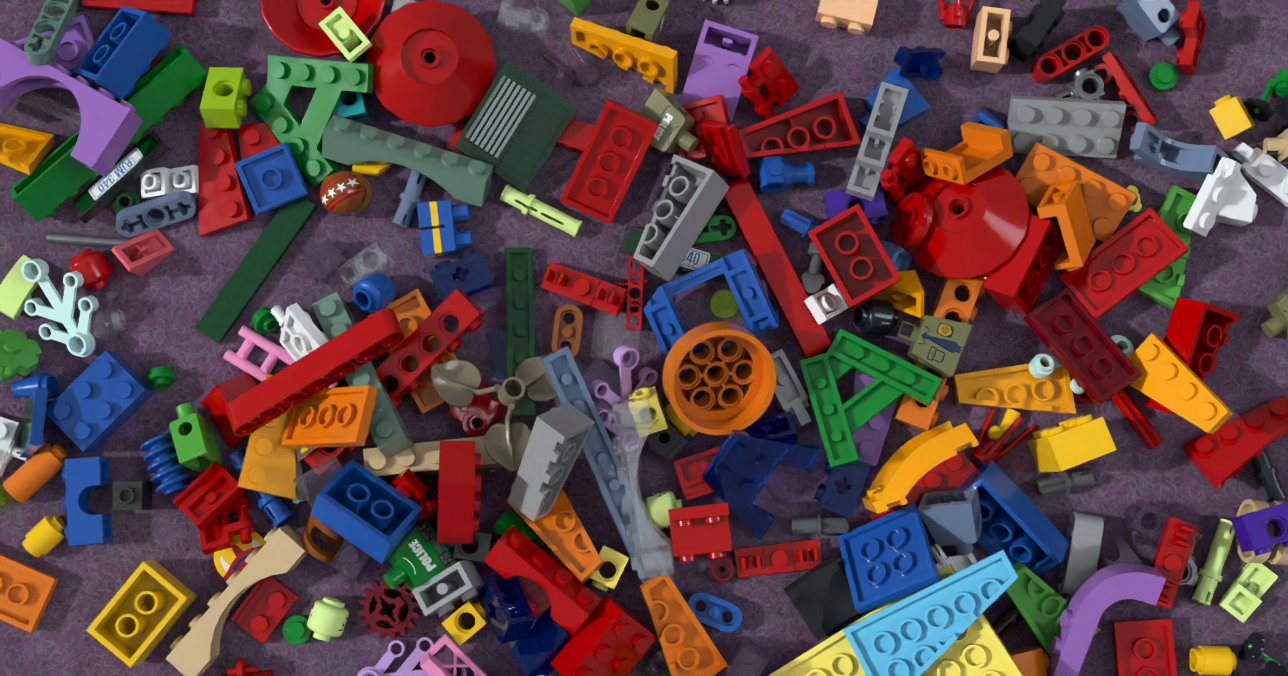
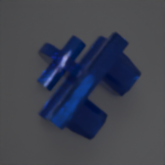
M906 46L899 47L894 62L902 67L899 75L904 78L923 77L927 81H936L943 73V64L940 58L945 55L946 51L941 48H925L924 46H917L915 49H909Z

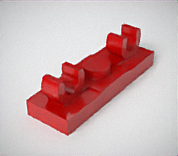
M1110 51L1102 56L1105 63L1096 65L1093 68L1094 73L1105 69L1108 75L1103 79V83L1108 84L1115 78V82L1119 86L1116 88L1118 96L1122 101H1128L1130 105L1132 104L1135 109L1125 112L1124 119L1134 115L1137 117V122H1147L1151 126L1157 123L1159 119L1116 52ZM1136 125L1132 126L1130 130L1135 131Z
M550 262L540 287L551 293L616 317L619 316L629 292L622 287Z
M1168 516L1151 567L1158 569L1166 578L1157 605L1171 609L1199 529L1196 525Z
M819 539L734 549L737 578L813 569L822 563Z

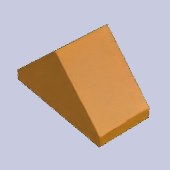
M915 270L898 272L903 281L873 297V299L889 300L893 304L894 309L919 318L924 316V290Z

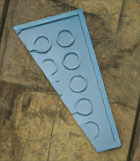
M1002 549L845 627L843 631L866 676H920L1018 578V574L1005 550Z

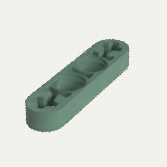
M46 0L24 44L28 62L34 65H44L51 62L79 6L80 0H64V2L62 0ZM54 13H64L60 16H50ZM45 31H55L54 33L48 35L41 34Z

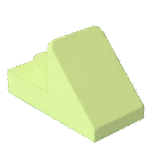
M340 6L319 23V26L350 63L372 46L371 42Z

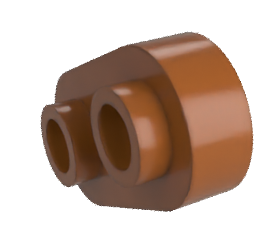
M565 304L556 311L552 337V351L561 349L562 343L569 342L572 345L570 351L573 358L577 357L580 352L583 328V314L577 306ZM572 314L575 317L572 324L564 322L566 315Z

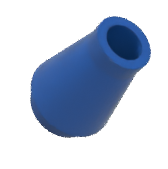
M42 372L20 381H14L11 391L15 398H30L36 388L47 389V400H49L52 396L57 395L59 384L54 374Z

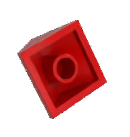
M247 372L217 384L201 401V404L230 450L250 437V434L236 436L233 433L225 411L226 404L257 385L254 378Z

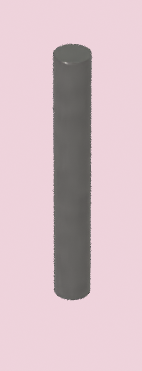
M48 232L46 235L47 243L113 248L132 239Z

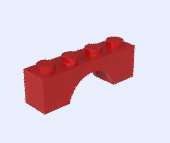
M513 525L497 541L483 560L505 579L512 576H523L538 583L550 599V617L572 636L601 602L598 596Z

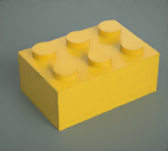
M1091 414L1076 418L1072 417L1059 422L1057 427H1046L1032 433L1034 438L1026 441L1039 473L1064 471L1117 450L1104 418H1093Z
M143 561L86 631L131 668L145 661L196 599L197 595L157 561Z

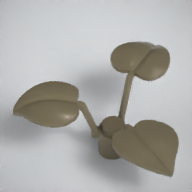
M544 356L532 357L523 361L518 366L515 377L507 378L502 385L495 384L492 387L480 390L476 388L480 385L481 376L477 367L472 363L464 360H452L433 365L431 368L433 386L440 398L451 406L466 407L472 402L473 394L482 395L495 391L498 392L499 401L508 406L505 425L499 423L491 426L485 434L484 446L492 460L510 472L517 471L531 432L524 423L517 422L511 424L515 404L522 398L525 390L531 399L538 402H547L557 396L540 360Z

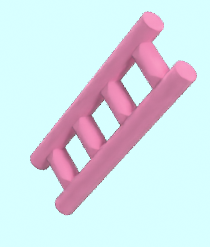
M245 325L238 332V335L245 338L238 352L235 353L228 349L223 357L226 361L261 382L264 381L266 375L273 376L270 373L279 359L288 365L295 362L284 348ZM255 345L269 353L261 367L247 360ZM337 381L327 388H337L340 382Z

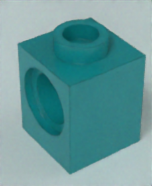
M343 91L336 107L337 116L355 122L370 119L364 92ZM348 96H357L354 104L350 106L344 105V101Z

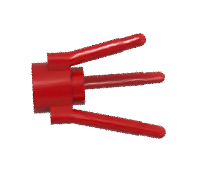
M938 0L939 21H944L943 27L964 29L966 24H969L970 13L975 0H968L966 9L965 5L962 4L963 0L949 3L948 8H945L944 0Z
M991 408L976 438L979 445L974 447L975 449L971 454L983 464L990 460L997 464L1006 453L1029 436L1037 426L1035 424L1031 425L1001 449L1000 446L1021 424L1023 418L1018 417L996 442L989 438L984 442L983 439L995 414V409Z

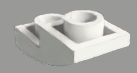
M197 165L173 169L160 167L140 171L142 199H156L177 191H188L193 195H199V166Z
M836 282L804 300L819 325L850 308Z

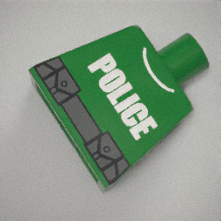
M424 521L388 558L393 568L385 573L383 577L387 585L392 589H395L404 582L409 590L412 591L454 565L457 561L444 544H437L436 533L427 521Z

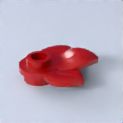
M481 381L476 389L480 390L488 387ZM490 393L482 395L473 394L472 402L466 407H454L448 404L451 416L461 422L464 433L470 437L485 435L490 424L498 421L503 413V404L499 399L491 400ZM474 418L480 420V427L478 429L472 425Z

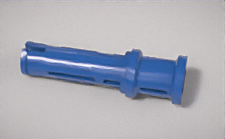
M244 448L235 451L228 457V460L237 469L239 474L241 473L246 453ZM253 491L259 500V509H264L273 521V528L283 526L296 515L294 510H289L281 497Z

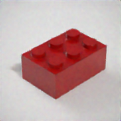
M859 204L852 206L807 232L850 308H855L903 281Z
M1030 214L1026 236L1013 256L992 272L985 274L983 288L998 306L1025 316L1033 310L1054 263L1065 244L1052 221L1045 218L1040 219L1038 216Z
M440 441L437 544H473V532H479V514L474 513H480L479 493H481L480 473H475V471H481V453H475V441Z
M606 595L550 664L561 676H627L658 637L642 621Z

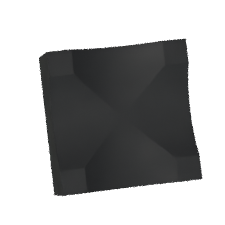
M1040 0V4H1036L1029 13L1028 25L1023 26L1015 37L1016 39L1012 40L1008 45L1009 54L1022 62L1029 56L1034 58L1051 35L1049 34L1064 17L1065 12L1062 11V8L1067 1Z
M831 557L783 588L818 641L828 635L842 622L859 614L854 607L849 582L836 561Z

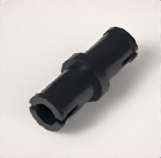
M1264 448V452L1256 459L1252 458L1251 461L1256 470V473H1254L1256 479H1260L1269 502L1283 499L1288 495L1285 493L1277 475L1279 471L1277 466H1273Z

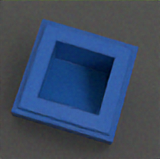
M983 107L973 120L974 123L1002 129L1006 124L1003 119L986 107Z

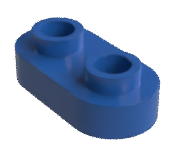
M702 591L693 593L687 600L688 606L701 623L724 632H732L741 625L742 613L735 604ZM704 601L706 603L705 610L697 611L695 608L696 602ZM726 611L731 612L733 615L732 620L729 622L722 620V614Z

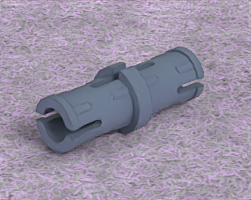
M411 170L405 190L399 195L401 201L392 220L393 223L406 228L410 227L412 216L417 203L421 202L419 198L425 181L428 178L415 170Z

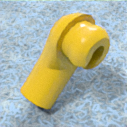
M381 161L358 162L352 165V171L369 176H379L390 168L392 163Z
M1007 408L1000 427L992 426L988 432L989 439L996 442L1009 426L1020 417L1021 413Z

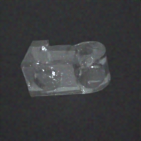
M502 0L497 25L499 30L542 37L549 32L550 17L545 9L533 8L529 10L516 7L514 0Z
M374 242L342 264L337 269V272L347 290L353 291L354 285L360 279L374 273L389 272L397 266L386 247L378 242Z

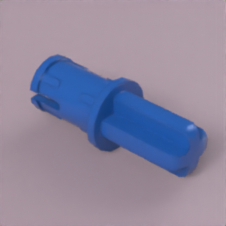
M789 208L783 211L779 220L781 224L802 234V238L804 236L810 238L807 232L820 225L813 221L814 218L808 219Z

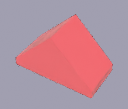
M155 229L114 246L111 251L129 272L143 277L172 253L175 248L159 229Z

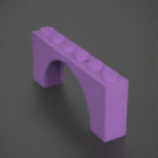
M0 38V114L14 100L36 89L57 87L71 91L77 99L80 108L81 127L77 142L70 156L106 178L144 121L135 114L137 108L125 100H121L120 103L114 101L115 96L103 88L99 87L97 91L92 89L93 84L81 76H77L76 79L70 77L72 73L59 64H56L54 67L48 65L49 63L44 65L31 64L26 58L22 44L14 40L10 44Z

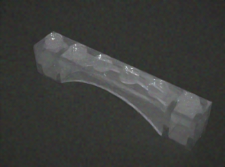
M649 396L614 401L612 404L613 409L608 410L610 426L616 427L617 438H613V449L615 456H620L622 467H617L619 485H625L626 496H622V507L624 514L629 513L630 524L626 525L628 542H633L635 553L630 554L632 570H638L639 579L673 575L675 564L671 539L659 529L649 515L639 487L638 467L640 454L644 442L653 427Z

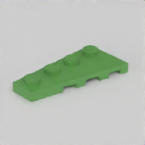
M1176 185L1170 188L1158 216L1189 248L1188 253L1136 291L1172 310L1184 284V270L1186 259L1189 258L1191 248L1189 244L1191 233H1193V231L1183 227V223L1197 197Z
M1019 561L1013 566L1018 574V578L1005 590V593L1049 658L1051 640L1054 636L1058 635L1061 627V614L1065 609H1068L1069 603ZM1098 627L1096 628L1094 635L1100 631Z

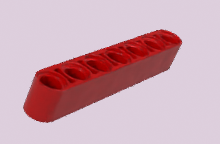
M738 178L728 183L727 185L730 188L723 197L727 200L725 204L735 223L738 222L740 226L738 230L747 248L751 247L753 251L751 255L759 271H763L765 275L763 279L772 297L776 296L778 300L776 304L785 322H789L790 326L788 328L797 346L802 347L803 351L801 353L803 357L807 359L829 349L831 346L829 337L823 325L817 323L804 302L808 296L747 178Z
M383 309L372 314L226 404L225 411L233 433L236 436H245L253 433L403 341L405 335L395 312L392 309Z

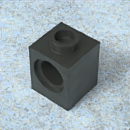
M113 481V510H152L153 483L151 481Z
M481 531L473 532V537L479 544L478 550L475 553L466 551L464 544H450V550L454 551L453 558L486 563L483 560L493 547L495 534Z

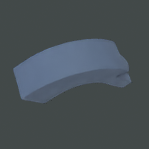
M1137 122L1130 140L1129 149L1135 153L1134 160L1149 168L1190 180L1205 181L1208 174L1212 175L1215 172L1222 157L1229 158L1225 152L1214 145H1194L1170 139L1147 122Z

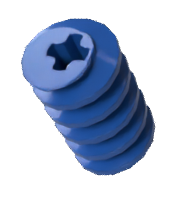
M171 433L153 437L140 446L141 451L149 452L144 456V462H154L147 468L149 473H157L151 478V482L153 484H161L155 489V494L165 496L181 492L190 485L183 484L182 482L189 477V473H179V470L184 466L175 461L178 458L177 453L171 450L175 447L174 441H168V438L172 436Z

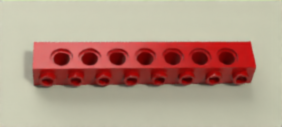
M455 289L375 369L396 410L402 405L403 402L400 399L407 392L412 394L422 385L423 382L420 379L428 372L431 374L433 365L442 364L441 359L448 352L450 354L454 353L463 344L461 339L468 332L470 334L474 333L483 324L481 319L486 314L463 290ZM452 316H456L459 320V327L454 332L450 331L447 326L448 319ZM431 336H435L439 342V346L434 352L430 351L427 346L428 339ZM411 356L416 357L418 360V368L414 372L407 365L408 359ZM391 376H394L398 381V388L394 392L387 385L388 379ZM360 446L337 447L335 451L329 447L315 448L303 459L318 475L327 472L331 474L342 465L343 461L341 458L347 452L351 454Z

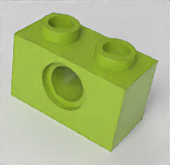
M209 67L199 108L206 128H240L242 117H246L247 114L246 98L251 95V81L246 79L243 68Z

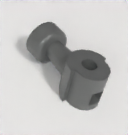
M813 242L809 243L808 254L812 256L809 269L800 278V283H802L808 297L825 288V279L822 275L823 259Z

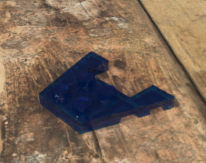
M733 429L702 476L710 488L724 503H728L729 508L761 540L775 519L773 514L752 504L783 459L809 472L822 454V449L813 444H810V446L797 444V441L787 439L786 441L771 439L767 435Z

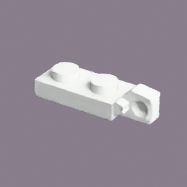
M1245 143L1237 145L1231 155L1242 162L1241 169L1244 171L1243 174L1284 206L1288 207V169L1270 155H1265L1263 150L1257 147L1252 149Z
M1221 158L1215 172L1212 175H1207L1183 223V227L1202 236H1207L1215 223L1219 209L1228 197L1234 179L1238 178L1242 164L1229 158Z

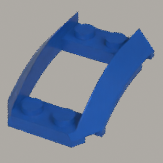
M744 248L657 288L643 310L665 358L677 340L687 333L671 297L724 273L746 321L745 324L740 326L746 328L755 336L779 327L778 310L774 311L751 261L754 258ZM732 341L723 343L721 350L730 348ZM704 343L695 346L693 352H700L704 348Z

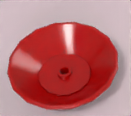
M260 0L262 17L277 40L296 53L322 58L343 54L319 26L322 20L340 6L368 39L381 22L386 0H331V3L328 5H323L324 0Z
M437 0L407 3L386 16L371 37L370 42L372 46L368 50L366 64H374L373 91L384 108L405 122L426 127L456 123L477 110L491 90L496 68L492 41L478 19L458 5ZM427 55H434L435 61L427 63L425 57Z
M998 165L965 185L927 175L917 183L912 191L925 194L931 198L933 218L923 240L914 248L906 250L919 267L938 277L965 280L988 274L1009 260L1026 236L1030 209L1025 189L1010 171ZM964 208L961 214H955L957 209Z

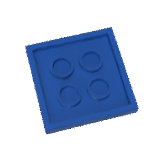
M915 503L837 537L854 607L859 614L940 581L923 520Z

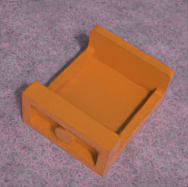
M970 121L961 125L963 142L945 152L926 147L920 150L922 168L925 175L962 185L969 183L1013 156L1009 130Z
M1079 181L1050 185L1037 207L1040 219L1057 216L1065 245L1054 263L1055 269L1073 271L1084 265L1095 243V237Z

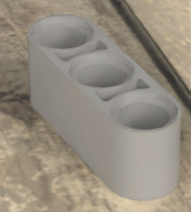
M1074 511L1069 517L1071 527L1068 526L1066 539L1070 544L1061 563L1059 577L1062 578L1061 584L1058 583L1057 586L1059 594L1073 596L1081 583L1096 572L1104 528L1102 517Z

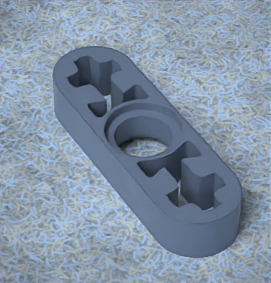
M177 191L122 209L116 216V230L122 236L134 237L188 219L195 214L196 199L188 191ZM178 202H183L184 205L188 204V207L183 208L181 205H178ZM152 209H159L164 215L161 218L154 219L148 215V212ZM128 219L131 223L134 222V225L130 226L128 223H124V220Z

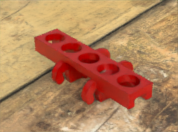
M629 256L628 283H622V280H618V283L613 284L622 288L628 287L627 300L624 302V304H627L626 330H641L642 308L646 306V304H642L643 284L650 285V281L643 280L644 267L641 264L639 270L632 269V263L635 260L633 256ZM632 275H640V280H632ZM638 288L641 292L640 296L635 299L630 296L631 289ZM638 308V312H631L630 309ZM631 316L638 317V325L635 327L630 325Z

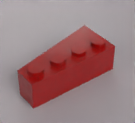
M841 91L738 131L747 161L763 159L769 156H790L854 148L861 144Z
M1177 297L1164 337V343L1204 381L1205 376L1213 372L1217 365V361L1214 358L1220 346L1225 347L1230 338L1226 333L1231 323L1236 324L1240 315L1206 302ZM1147 396L1145 407L1179 416Z

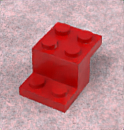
M728 503L668 509L673 557L679 556L680 562L697 560V554L707 553L709 559L726 557V551L732 550Z

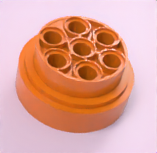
M710 322L691 329L677 340L666 357L662 381L667 400L677 416L687 426L704 434L727 435L747 428L766 411L776 388V369L769 351L749 330L730 322ZM732 341L730 348L721 350L723 343ZM704 343V348L700 352H693V348L697 344ZM746 363L743 371L735 372L738 365ZM712 366H719L716 373L712 375L707 374ZM691 368L687 376L679 377L683 369ZM733 388L728 396L722 397L724 390ZM698 391H705L703 397L694 399V395Z

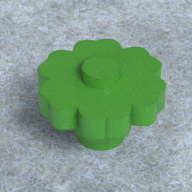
M11 328L6 329L4 332L0 330V380H10L17 374L26 376L30 372L35 371L41 355L38 343L35 340L27 339V335L24 332Z

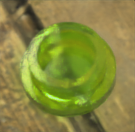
M721 290L713 295L710 307L717 317L729 318L736 313L738 304L731 291Z

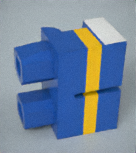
M451 200L417 203L419 228L421 229L422 256L425 259L444 255H457L459 250L473 247L472 232L470 230L457 232L456 223L470 221L468 205L453 204Z

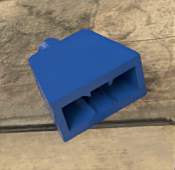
M897 66L884 78L883 82L909 89L896 130L923 116L931 107ZM881 83L863 104L869 112L859 120V124L864 131H866Z

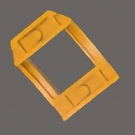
M947 421L915 436L901 446L881 468L870 488L866 491V496L861 498L865 509L878 514L898 504H907L908 502L905 497L916 482L928 471L941 462L958 455V451L967 447L978 446L979 443L966 422L953 428L951 422Z

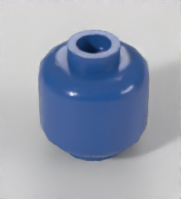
M378 272L360 279L353 289V299L357 307L371 314L386 308L394 301L396 295L392 281L386 275Z

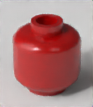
M88 248L70 258L72 263L68 267L69 272L78 271L84 277V283L80 288L87 289L92 287L93 291H96L109 284L107 278L112 274L113 270L101 251H92L91 248Z

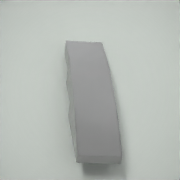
M881 82L845 193L873 201L881 177L880 173L883 171L909 89Z

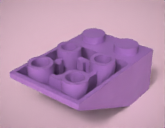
M705 19L680 105L720 94L724 95L729 121L732 123L741 96L742 87L738 83V79L748 74V66L751 64L759 36Z

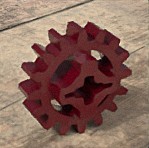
M383 578V585L376 580L372 582L373 590L369 588L364 589L363 592L368 597L367 599H359L358 603L364 605V609L358 611V615H365L366 619L361 625L366 626L369 624L371 626L370 635L379 631V639L383 640L389 634L391 640L397 639L398 631L402 636L408 634L406 626L412 629L416 627L412 619L421 617V613L415 611V607H418L419 604L417 601H414L413 597L415 596L408 590L409 588L406 584L403 586L399 585L394 589L402 593L401 596H393L386 590L392 588L387 585ZM375 598L377 605L375 611L372 612V602ZM386 602L388 604H395L396 608L392 610L393 614L391 612L387 614L384 612V608L387 607ZM408 604V614L404 620L402 612L404 606ZM378 621H388L393 627L382 626Z

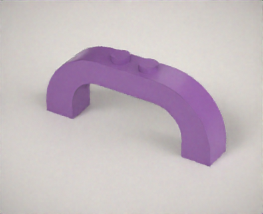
M1119 563L1104 567L1087 577L1073 594L1068 609H1065L1061 614V627L1058 635L1052 638L1049 647L1050 656L1047 676H1078L1103 612L1113 603L1124 599H1135L1156 606L1166 581L1165 576L1158 569L1137 563Z

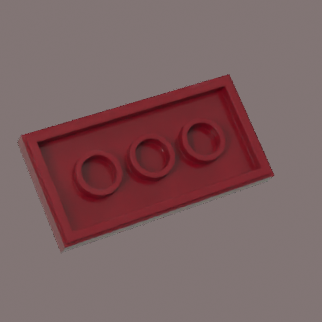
M1067 287L1026 314L1023 318L1097 407L1104 404L1142 375Z

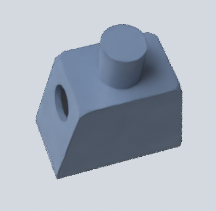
M1123 0L1113 10L1144 41L1158 37L1168 47L1180 37V34L1172 27V24L1180 17V13L1170 0Z
M977 487L924 493L918 511L936 544L939 546L954 545L957 554L961 556L972 553L974 550L972 543L978 541L982 530V517Z

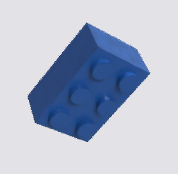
M122 6L73 72L93 84L92 87L94 89L103 88L115 96L116 99L123 100L133 92L134 84L139 77L148 72L152 64L151 61L157 53L162 52L166 48L172 33L147 12Z
M105 350L46 408L45 414L83 452L95 453L155 391L117 353Z
M351 460L317 494L310 515L383 564L415 528L423 507L354 460Z

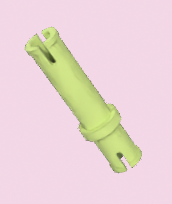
M509 184L505 186L500 196L501 201L522 210V214L526 216L530 214L573 237L577 235L583 221L537 200L536 195L532 193L527 195L511 187Z
M1220 519L1204 567L1199 570L1200 578L1192 600L1204 605H1211L1217 584L1223 578L1221 573L1235 535L1233 524L1229 520Z

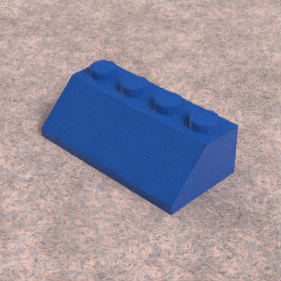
M993 460L971 472L955 488L977 487L982 517V530L977 542L989 555L1004 549L1013 566L1020 561L1037 576L1062 562L1070 542Z

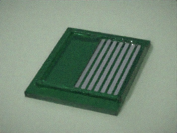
M507 61L465 126L454 147L473 159L494 165V173L523 192H526L579 106L546 86L544 82H540L510 61Z

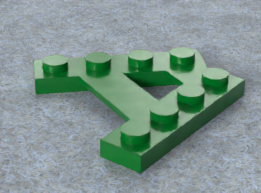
M268 55L267 84L249 102L281 144L288 142L298 167L314 188L320 187L326 176L339 170L332 160L322 157V147L320 144L323 139V131L332 118L343 91L372 93L374 64ZM293 86L316 88L303 121L300 120L287 103Z
M841 328L827 353L800 360L831 470L859 462L852 434L904 394L929 407L943 383V379ZM852 368L875 379L842 405L836 385L838 379Z

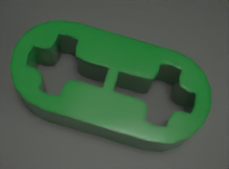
M727 215L711 216L704 229H708V232L700 233L699 238L693 245L729 241L736 231L735 221ZM722 221L725 222L726 226H731V229L727 230L725 236H722L721 231L711 232V228L719 227Z

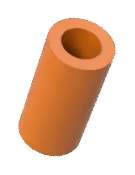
M56 443L54 445L45 444L3 482L5 490L21 503L26 502L65 466V459L68 456L67 452Z

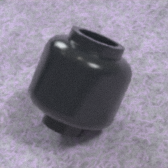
M869 299L856 307L854 323L863 334L886 336L897 325L898 312L894 310V306L889 300Z

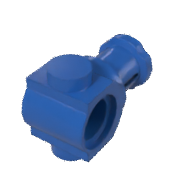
M769 156L757 162L758 186L760 187L761 194L780 193L789 189L791 184H805L807 187H811L814 184L815 169L811 161H807L805 164L791 165L790 161H785L782 156Z

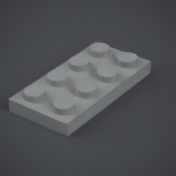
M1011 95L1006 130H1009L1013 153L1028 154L1034 142L1038 141L1064 156L1116 159L1126 104L1124 101Z

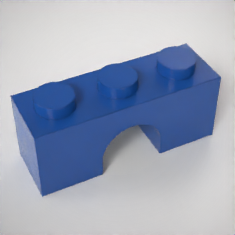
M98 456L65 459V466L62 468V479L66 483L63 506L65 511H67V523L64 533L65 538L68 540V545L113 542L111 514L94 513L88 505L89 494L94 488L110 485L109 458Z

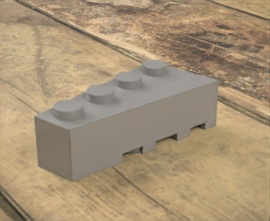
M675 154L671 160L673 165L669 176H665L662 183L664 190L659 201H655L652 208L654 215L651 223L646 224L633 256L649 272L669 282L730 188L714 170Z
M570 403L553 407L549 411L538 415L517 476L511 486L508 502L533 522L549 514L595 422Z

